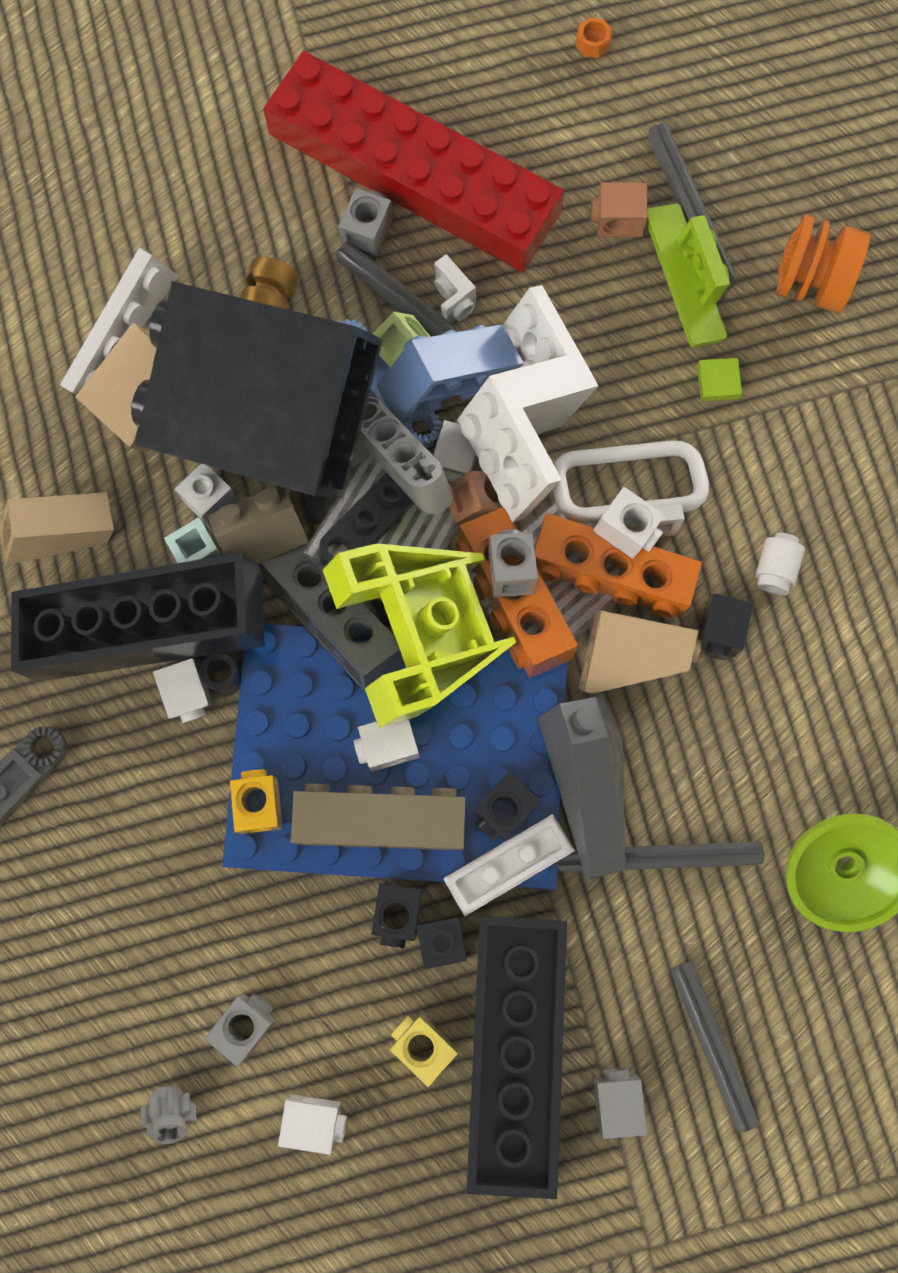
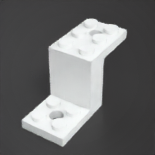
M542 285L529 288L503 324L524 364L520 368L489 376L457 419L464 437L469 440L479 459L481 469L487 474L498 495L501 506L506 509L512 522L526 518L562 480L537 434L562 427L598 387L596 380Z

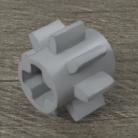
M175 1086L157 1089L148 1097L149 1105L140 1107L141 1127L147 1128V1137L153 1136V1139L161 1144H171L180 1141L188 1133V1124L197 1122L195 1103L190 1102V1093H184L182 1089Z

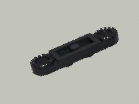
M387 472L321 538L318 548V559H320L322 566L326 567L334 558L328 551L329 546L331 547L332 544H344L345 548L348 547L347 550L377 544L415 505Z

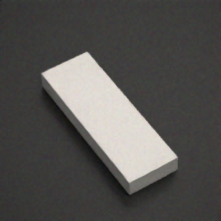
M552 814L443 879L462 913L466 916L574 852V849Z

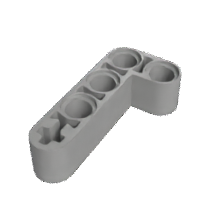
M369 396L351 468L372 456L420 510L428 514H435L447 509L453 501V492L440 462L379 399Z

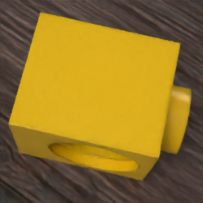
M250 770L241 772V779L230 781L234 832L248 834L283 829L279 783L276 777L273 775L267 776L266 770ZM255 790H263L267 799L264 808L258 812H250L246 804L247 797Z

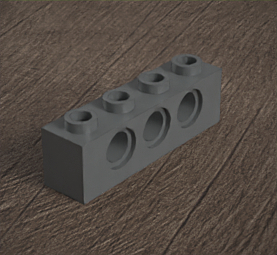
M306 543L263 562L262 568L266 584L365 693V688L379 677L395 672L405 665L392 627L386 628L378 620L379 615L369 601L339 608L344 611L337 615L328 614L331 610L336 609L323 573L325 566L317 562L319 560L318 550L312 559L306 557L307 552L311 548ZM310 582L318 583L313 587H304L305 584ZM359 636H367L371 638L370 640L364 643H357L353 641L355 638Z

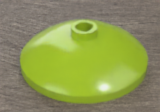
M866 814L834 816L808 829L791 849L785 870L787 889L799 912L814 924L839 932L868 930L887 922L898 914V829L883 819ZM850 856V859L847 862H838V860L842 857Z

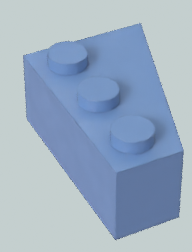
M502 324L490 327L478 325L470 330L461 332L449 330L441 335L427 338L424 335H419L410 339L404 345L403 352L377 384V388L388 409L403 424L409 421L410 414L416 410L427 407L429 412L432 413L442 408L440 401L459 395L462 401L474 397L489 376L520 368L524 363Z

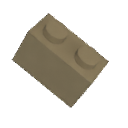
M282 486L261 490L255 496L235 504L225 505L218 511L208 515L215 539L223 555L243 552L252 561L259 564L309 543L287 490Z

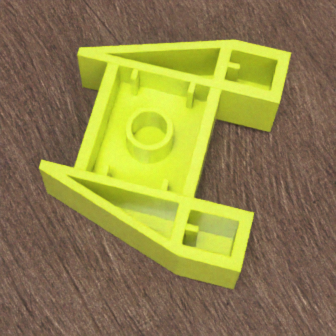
M373 544L340 552L323 569L336 609L381 597L405 662V669L382 675L365 688L379 729L415 718L432 708L516 643L514 637L494 642L468 572L485 559L483 553Z

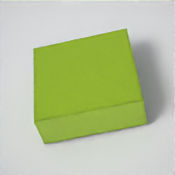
M738 358L699 360L697 370L701 402L740 399L742 387Z

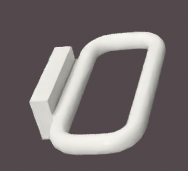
M675 440L571 451L562 454L553 464L562 479L553 488L554 499L559 512L566 519L587 524L599 522L610 505L586 508L576 506L570 498L566 473L570 468L668 456L683 458L689 467L693 492L683 497L646 501L665 514L657 526L658 529L663 531L660 537L676 535L685 519L683 513L699 508L706 501L709 494V481L700 453L692 445ZM623 519L624 525L628 530L640 532V527L634 520Z

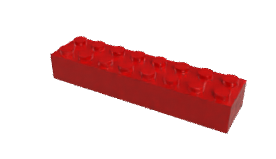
M304 50L263 107L269 135L368 189L383 194L392 202L523 273L561 214L564 189Z

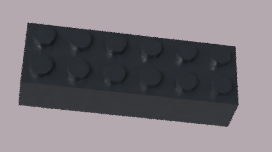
M243 552L11 592V671L36 682L265 647L261 567Z
M479 917L466 1182L467 1194L557 1199L567 921Z

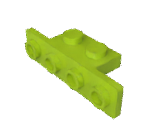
M678 203L648 208L646 224L690 347L696 348L723 342L727 338V333L716 303L730 285L729 271L726 265L722 263L717 250L716 235L709 228L705 215L692 217L687 223L682 208Z

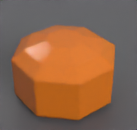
M588 18L578 26L576 48L584 57H601L609 51L612 28L604 19Z

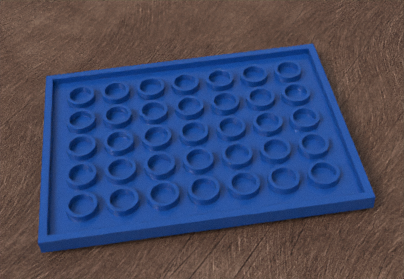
M264 624L265 647L244 650L231 780L241 779V772L250 770H266L267 776L273 775L276 777L279 783L283 829L248 834L234 832L230 790L222 867L445 882L443 878L553 814L559 824L561 795L537 718L558 704L565 703L567 662L529 679L524 667L521 669L517 668L508 648L438 704L419 716L409 719L420 758L372 772L368 762L364 764L359 763L353 740L361 738L358 727L377 722L368 696L305 626ZM359 636L355 638L353 641L357 643H364L370 640L371 638L367 636ZM493 638L494 642L504 640ZM406 665L402 666L397 671L405 669ZM510 772L541 802L506 841L499 836L493 841L475 825L479 817L474 813V810ZM305 784L331 785L330 792L347 793V786L349 785L373 787L372 794H389L390 787L415 788V795L432 796L433 788L456 789L457 797H465L464 851L292 844L291 828L294 791H305ZM255 790L249 794L246 804L250 812H258L264 808L267 800L265 792L263 790ZM499 799L493 804L492 813L497 820L509 822L516 816V807L508 799ZM557 862L515 887L556 890Z

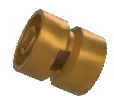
M270 257L253 258L245 280L248 287L242 290L240 298L290 310L287 298L294 297L300 278L299 274L293 267L278 259Z

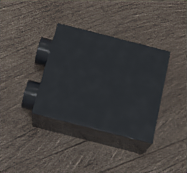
M172 281L168 300H162L156 305L150 319V341L157 349L150 380H144L138 386L132 400V420L139 427L135 445L310 495L344 498L383 339L353 325Z

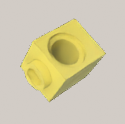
M422 1014L414 1021L407 1016L391 1034L396 1042L391 1046L390 1051L427 1087L433 1083L458 1054V1048ZM425 1035L431 1039L434 1050L428 1057L418 1058L412 1054L409 1042L414 1036Z

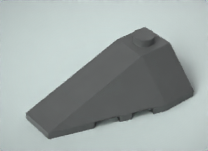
M592 697L558 704L537 719L585 878L589 880L623 871L626 869L623 740L611 702Z

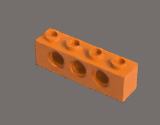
M501 507L461 524L459 541L455 543L457 551L483 553L484 558L488 556L490 535H496L500 531L507 529H516L506 509ZM514 556L503 558L504 563L509 566L522 564ZM486 559L473 568L476 574L473 576V581L477 592L482 599L488 597L494 609L491 611V616L499 633L506 632L508 638H515L516 643L509 648L511 657L518 669L524 667L529 679L574 658L578 644L538 569L535 594L523 595L519 599H510L508 597L493 598L490 566ZM534 623L540 627L542 632L531 635L526 633L521 625Z
M549 513L545 514L534 546L536 566L543 580L549 582H557L559 580L574 584V587L583 593L597 594L599 592L612 596L613 600L621 605L644 606L652 609L655 615L668 619L681 618L691 606L702 564L701 561L657 547H652L649 552L642 548L632 559L593 532V527ZM574 551L582 557L583 563H572L567 559L565 552ZM612 563L620 569L621 575L613 576L609 574L604 564ZM650 575L658 581L660 588L649 587L644 582L643 576Z

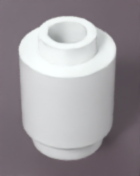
M776 533L775 537L765 539L755 575L758 578L757 587L759 589L776 595L789 594L790 587L796 585L805 552V547L798 543L799 538L787 533Z

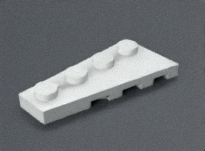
M139 248L60 385L77 395L131 324L134 323L143 327L152 315L156 305L169 292L171 282H176L180 276L154 256Z

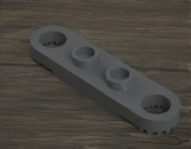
M45 726L35 728L33 731L28 732V735L25 736L15 749L13 748L0 761V826L64 760L68 746L64 735L58 730ZM50 736L56 745L54 746L55 751L52 752L53 755H50L49 758L40 759L35 752L36 743L41 738Z

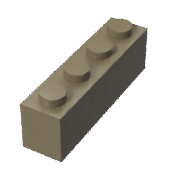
M305 784V791H294L291 828L292 844L464 851L465 797H457L456 789L433 788L432 796L415 795V788L390 787L389 794H372L373 787L349 785L347 786V793L330 792L331 785Z

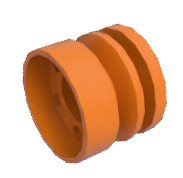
M805 213L797 228L791 233L778 268L779 276L776 295L786 298L795 281L798 282L795 301L801 302L807 295L810 287L817 288L815 307L840 314L846 307L859 278L870 243V232L845 225L838 233L835 241L828 240L830 221L823 219L814 236L811 235L815 217Z

